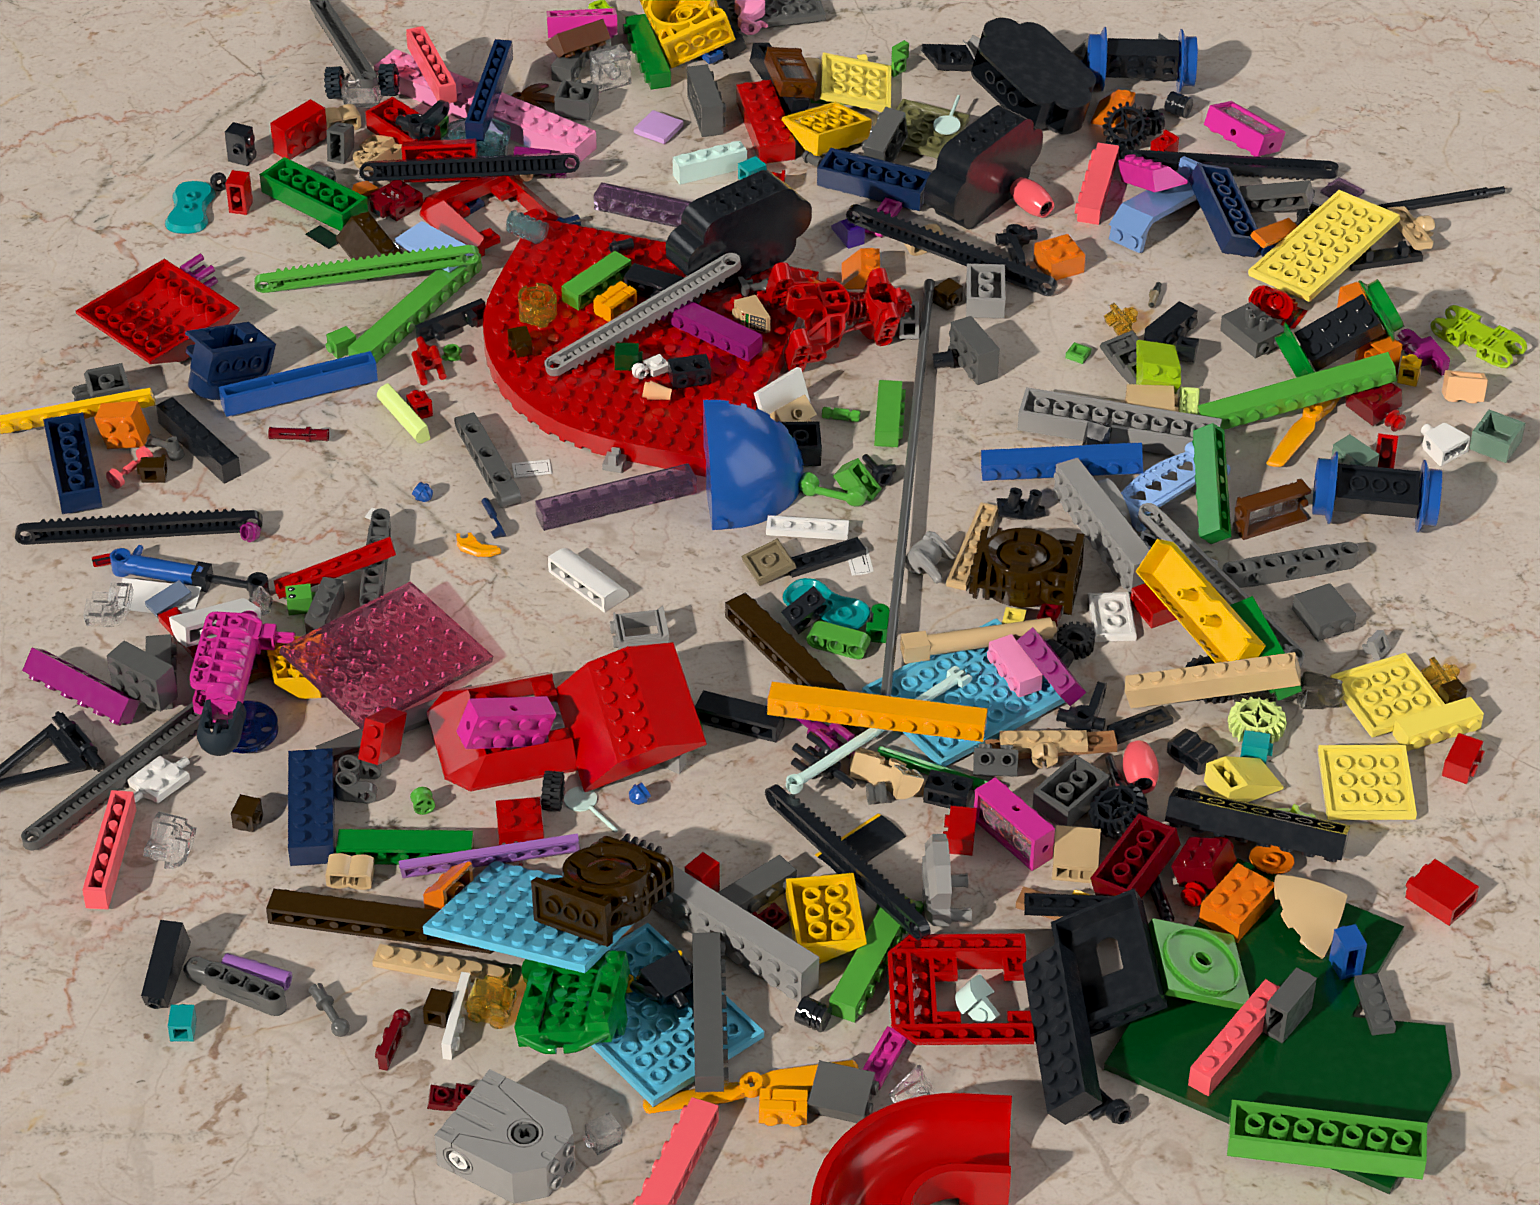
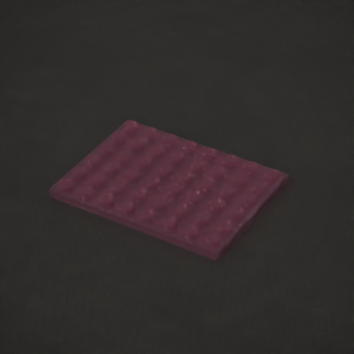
M411 581L280 647V654L362 731L366 717L386 707L402 711L493 661L491 653Z

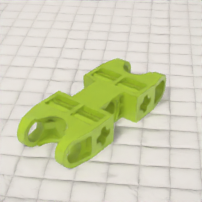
M1451 305L1445 310L1447 319L1435 318L1430 324L1432 332L1440 339L1456 347L1464 343L1477 350L1476 357L1500 368H1507L1513 363L1511 354L1522 355L1527 351L1526 341L1515 332L1501 325L1492 329L1480 323V315L1457 305ZM1450 310L1454 311L1456 316H1453ZM1436 323L1442 327V330L1436 327ZM1515 342L1519 343L1522 346V349L1518 348L1515 345ZM1502 356L1507 359L1508 363L1502 360Z

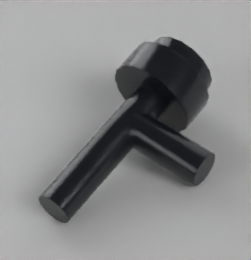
M864 454L862 460L872 470L871 475L879 486L890 484L893 478L892 472H896V465H878L868 454Z
M1100 1088L1103 1103L1088 1113L1091 1120L1094 1121L1106 1112L1107 1118L1115 1124L1127 1122L1131 1117L1129 1104L1121 1098L1113 1100Z

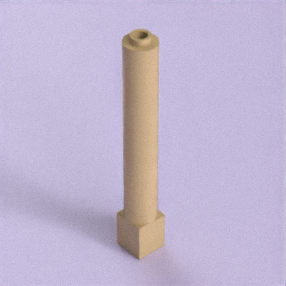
M1049 617L929 635L926 634V631L904 633L900 636V651L905 664L928 661L932 655L988 648L990 641L1010 634L1017 641L1032 627L1044 639H1051L1057 633L1055 621H1052Z

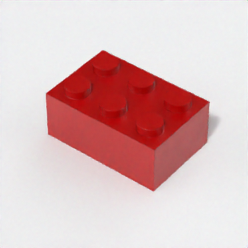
M311 99L270 122L273 152L282 158L286 157L291 160L327 138L325 107Z

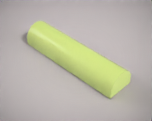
M387 383L380 387L377 392V398L408 433L420 444L429 441L430 434L428 426L390 384Z

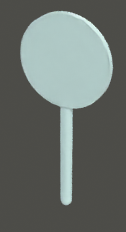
M957 95L949 116H940L935 119L933 127L938 133L950 135L960 129V121L953 117L960 95Z
M578 786L566 792L564 802L569 809L579 812L590 809L614 832L618 831L612 823L594 808L597 802V795L593 790L584 792L583 787Z

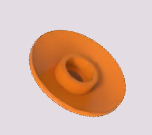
M1272 845L1271 847L1256 846L1249 855L1250 862L1254 867L1270 874L1289 872L1294 866V857L1290 852L1279 850L1280 847Z

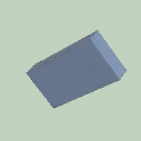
M178 580L146 600L145 605L158 618L159 614L177 607L191 598L192 594Z

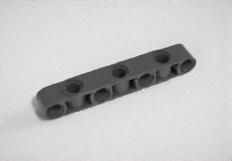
M472 412L455 417L456 430L500 507L520 503L521 494L519 488L476 414Z
M379 508L372 512L366 545L391 537L390 512L387 509ZM388 559L371 564L368 567H363L359 600L361 617L365 620L372 621L380 615Z
M1342 542L1227 562L1223 565L1222 571L1239 588L1329 574L1354 568L1357 561L1358 546L1353 542Z

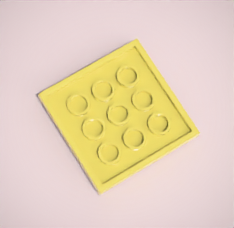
M823 52L821 57L820 99L827 102H838L843 105H852L862 109L867 108L883 112L885 107L891 108V66Z
M1406 653L1330 676L1332 685L1371 737L1392 732L1395 719L1445 704Z
M1318 745L1317 751L1327 820H1416L1417 812L1406 745Z

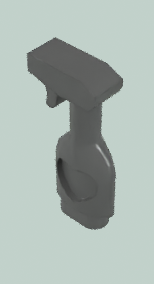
M738 277V287L742 295L748 297L750 292L766 291L769 278L762 280L760 283L753 284V279L745 280L743 277Z

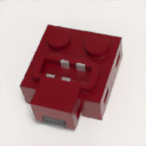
M393 180L370 194L371 212L383 219L390 215V218L398 221L423 205V193L402 180Z

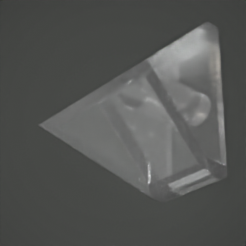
M917 1065L889 1093L894 1103L909 1098L936 1094L930 1079L921 1065Z

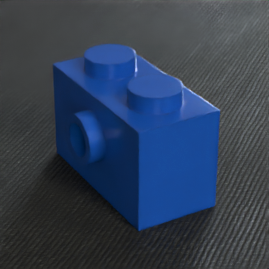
M1356 924L1334 929L1329 961L1340 980L1362 974L1367 943Z

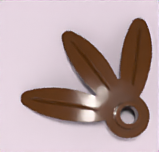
M546 83L530 85L522 92H515L511 95L544 110L546 109L537 102L555 103L554 95L537 93L549 87V84Z

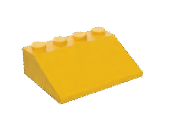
M832 102L782 117L784 124L803 148L815 156L827 153L830 148H848L850 145L863 143L865 139H868L872 125V119L838 102Z
M854 873L786 879V901L793 941L819 956V964L867 944Z

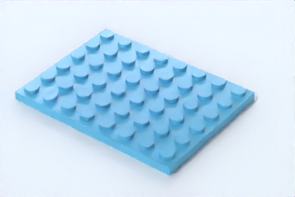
M996 618L980 627L999 625L1002 623ZM989 647L932 655L928 661L909 663L893 673L891 697L915 699L947 678V671L954 666L965 671L966 675L972 676V681L963 688L956 684L931 702L987 708V722L983 742L903 732L935 764L944 767L974 752V748H978L979 744H985V740L998 739L999 731H1013L1062 705L1065 701L1058 695L1044 675L1042 677V690L1019 698L1014 691L1010 690L1007 681L999 675L994 664L989 662L987 658ZM882 677L862 687V693L880 695Z
M494 861L423 925V934L586 973L634 924L618 928L614 931L613 943L606 947L536 922L533 915L531 880L536 877L548 880L562 876L543 873L540 870L526 869L522 866H513L501 861Z
M646 923L618 940L608 951H626L630 967L629 975H632L634 980H637L636 977L641 968L677 949L649 923ZM693 981L689 990L684 993L690 1003L681 1010L676 1008L672 1000L664 1005H659L656 1001H652L636 992L626 993L625 1004L628 1022L624 1035H619L616 1029L612 1042L596 1043L591 1046L652 1107H655L695 1081ZM726 996L727 1009H722V1012H727V1027H723V1031H727L728 1045H723V1049H728L729 1060L764 1038V1030Z

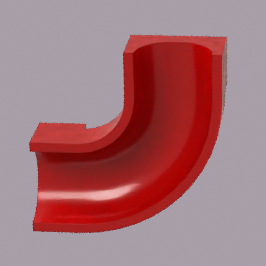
M974 1093L930 1094L909 1098L873 1112L845 1132L826 1155L813 1185L810 1205H930L940 1200L959 1198V1205H1008L1011 1180L1009 1157L1012 1095Z

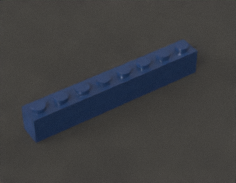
M494 40L465 120L466 139H476L477 142H484L513 60L512 40Z

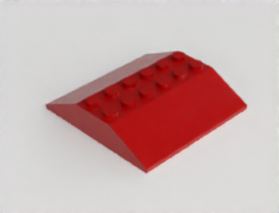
M164 258L77 309L75 312L78 316L152 365L181 362L188 359L190 356L186 353V347L194 345L195 342L185 335L186 331L228 325L240 311V308Z
M673 642L627 646L587 662L556 688L558 695L557 703L565 728L568 727L570 737L573 738L576 756L575 763L584 792H589L707 745Z

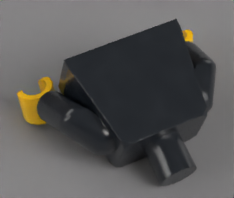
M675 950L641 968L636 977L637 980H634V977L629 975L626 993L636 992L652 1001H656L659 1005H664L672 1000L678 1010L683 1009L690 1003L684 993L689 990L693 981V965L682 956L681 950Z

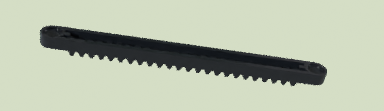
M1133 149L1121 151L1119 158L1121 160L1125 159L1126 155L1135 154L1136 157H1144L1146 160L1161 162L1162 165L1169 166L1176 171L1178 170L1180 158L1185 156L1201 164L1229 168L1232 175L1237 174L1238 177L1242 174L1248 177L1251 174L1253 178L1256 175H1259L1260 178L1266 175L1267 178L1273 176L1274 179H1277L1278 176H1281V179H1284L1287 176L1289 180L1293 177L1299 180L1302 177L1305 181L1307 178H1310L1311 181L1315 178L1333 179L1337 177L1339 169L1336 162L1327 160Z
M574 153L367 161L360 167L359 174L365 181L572 173L579 168L580 159ZM573 158L576 161V165L572 168L568 167L565 163L566 159ZM365 167H372L374 174L372 176L365 175Z
M853 204L846 213L847 220L854 225L967 266V264L1005 265V281L1041 295H1053L1058 286L1057 281L1053 277L1038 272L1037 268L1030 269L1029 265L1017 264L1016 260L1009 261L1008 257L1003 259L1002 255L995 256V252L988 253L987 249L982 251L981 247L974 248L973 244L968 246L967 242L960 243V239L953 240L952 236L947 238L946 234L939 235L938 231L934 233L932 229L926 230L925 226L920 228L917 223L912 225L911 221L905 222L903 218L899 220L898 216L891 217L890 213L885 215L884 211L877 212V208L869 209ZM852 212H857L860 217L854 216ZM1043 283L1049 284L1051 288H1046Z
M232 508L230 511L223 509L222 512L215 509L214 512L207 510L203 513L199 510L197 513L190 511L189 514H186L185 511H182L181 514L174 512L172 515L169 512L161 515L159 512L155 516L152 513H149L148 516L142 513L140 516L133 514L131 517L127 514L123 517L116 515L115 518L108 515L107 518L100 516L98 519L94 516L90 519L83 517L81 520L78 517H75L74 520L66 518L65 521L61 518H58L57 521L50 519L48 522L42 519L40 522L17 525L15 539L22 545L240 533L241 526L246 524L249 519H256L257 522L255 524L261 529L263 516L256 510L236 511ZM25 531L29 532L31 535L22 536L20 533Z
M778 784L765 789V797L769 805L844 874L854 873L856 885L911 936L920 941L930 935V926L927 920L916 910V904H910V899H905L904 893L900 894V890L898 888L894 889V884H889V880L884 879L883 874H878V870L873 869L872 864H868L866 859L862 860V855H857V850H852V846L847 845L846 840L841 841V836H836V831H831V827L826 826L825 821L821 822V818L816 817L815 812H811L809 807L805 808V803H800L799 798L795 799V794H788Z

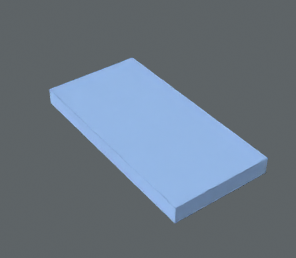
M423 221L395 238L397 245L410 252L412 250L418 252L419 249L425 251L428 247L430 250H433L435 246L440 249L442 245L448 248L449 244H452L453 247L466 245ZM468 253V254H465V255H466V256H472V255H474V254ZM455 266V267H447V268H441V269H443V270H445V271H447V272H451L452 270H454V269L457 268L458 266Z

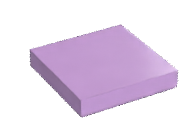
M652 110L634 127V133L665 144L683 127V121Z

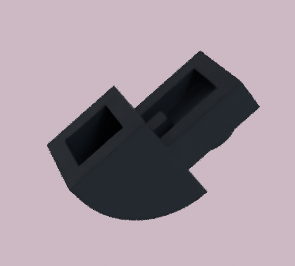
M1180 336L1176 345L1178 359L1195 363L1199 339Z

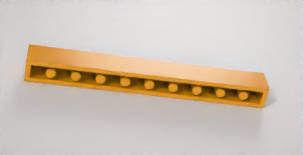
M780 682L771 683L767 704V715L979 742L984 740L988 710L987 708Z

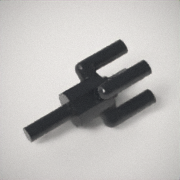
M812 731L807 734L806 738L822 749L820 752L812 746H808L805 749L798 743H795L792 747V750L811 763V766L832 753L830 747ZM796 757L791 761V765L801 772L809 768L808 765ZM839 761L819 773L830 780L836 777L851 789L857 784L854 779L840 770L841 762Z

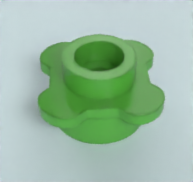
M448 344L444 347V355H442L444 361H459L461 359L460 353H462V349L458 345Z

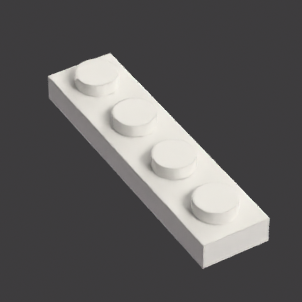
M768 516L766 535L848 540L849 520Z
M461 972L441 1043L443 1059L452 1060L454 1051L459 1049V1032L463 1033L464 1014L468 1015L470 1001L468 999L473 997L475 984L471 983L470 973Z

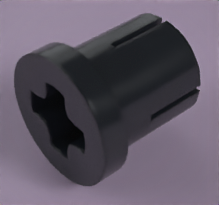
M947 349L945 352L932 353L935 369L949 366L954 368L952 349Z

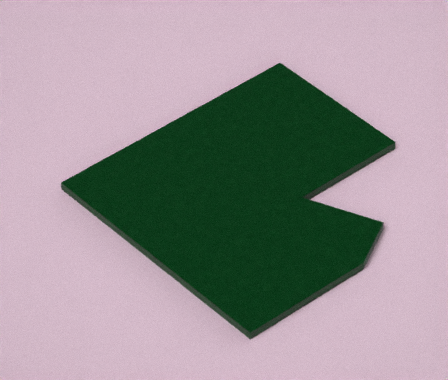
M1237 858L1231 868L1232 870L1239 863L1272 882L1275 881V876L1277 875L1263 872L1251 863ZM1275 898L1273 904L1239 942L1235 943L1249 998L1265 979L1280 987L1296 967L1317 978L1312 1009L1284 1043L1262 1032L1213 1092L1207 1096L1188 1085L1190 1068L1239 1010L1165 995L1168 1007L1132 1021L1104 1063V1070L1227 1124H1229L1232 1100L1424 1122L1428 1126L1452 1081L1446 1026L1394 1021L1396 1026L1395 1033L1372 1035L1366 1018L1353 1017L1361 1005L1354 984L1355 976L1342 980L1339 979L1329 961L1332 942L1323 959L1308 950L1300 943L1301 936L1296 930L1288 928L1281 916L1283 908L1280 900ZM1345 903L1338 928L1356 924L1367 943L1361 975L1379 974L1401 937L1404 926ZM1199 918L1193 926L1215 931L1209 928L1208 926L1200 923ZM1196 957L1201 964L1207 965L1204 960ZM1332 1169L1389 1195L1399 1178L1396 1176Z

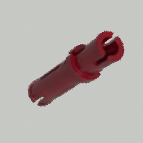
M269 427L268 430L269 439L305 440L306 442L329 441L330 437L329 429H312V427Z

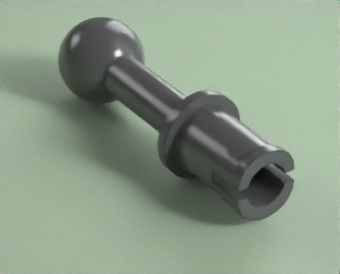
M322 983L313 984L309 988V993L316 1001L317 1009L325 1011L332 1022V1033L338 1037L347 1035L350 1030L349 1022L338 1016L332 1006L334 1003L333 997L327 994Z

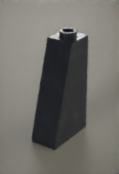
M160 920L141 993L145 1005L149 1008L160 1009V1007H169L191 944L183 922Z

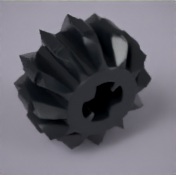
M1144 108L1143 111H1147L1146 117H1150L1151 120L1149 122L1151 129H1148L1150 135L1156 136V134H1161L1165 126L1163 113L1158 110H1152V108L1150 110ZM1142 125L1138 126V128L1136 129L1137 132L1141 130Z

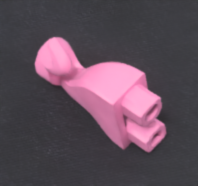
M735 0V13L739 16L738 27L744 34L754 35L762 27H768L766 22L757 21L765 14V0Z

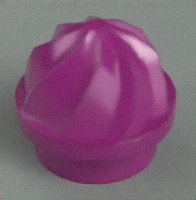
M247 522L241 526L240 536L242 540L254 542L260 537L261 529L257 524Z

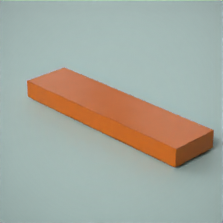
M1286 218L1254 230L1250 236L1262 248L1282 241L1297 225L1290 218Z

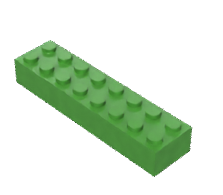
M1232 1100L1229 1116L1227 1156L1423 1180L1427 1162V1123Z

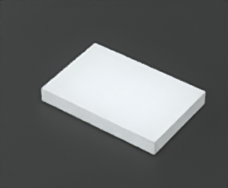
M798 367L754 393L758 409L768 414L804 394L810 402L802 370Z
M1129 592L1088 593L1087 600L1092 631L1094 630L1095 642L1136 641L1137 634Z

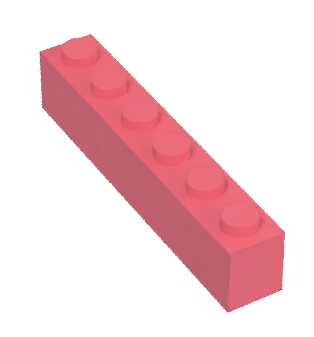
M424 27L406 29L407 47L437 101L443 100L449 104L457 102L456 83Z
M1098 143L1096 149L1092 150L1088 170L1085 173V181L1082 182L1078 203L1075 206V214H1078L1077 222L1099 225L1118 162V145Z
M111 790L82 889L86 908L109 909L136 813L135 798L132 791Z
M1266 979L1262 982L1191 1066L1189 1086L1207 1096L1213 1092L1263 1032L1267 1002L1280 988L1279 986Z
M692 1097L689 1104L683 1106L679 1123L673 1125L671 1138L669 1141H665L662 1147V1155L660 1159L655 1160L650 1178L647 1177L642 1188L643 1192L641 1196H636L633 1205H676L719 1121L718 1105Z

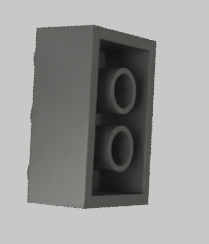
M885 107L883 112L879 113L875 126H872L868 139H865L863 142L862 150H864V156L891 163L894 162L908 137L905 112Z
M972 316L952 321L949 331L950 345L948 349H952L953 357L959 366L966 371L968 377L977 385L998 379L999 347Z
M125 640L107 655L111 684L116 690H121L133 699H138L148 707L160 712L178 697L172 665Z
M1075 754L1034 789L1032 808L1058 825L1072 826L1091 809L1090 803L1095 802L1094 796H1099L1100 790L1105 791L1107 789L1110 775Z

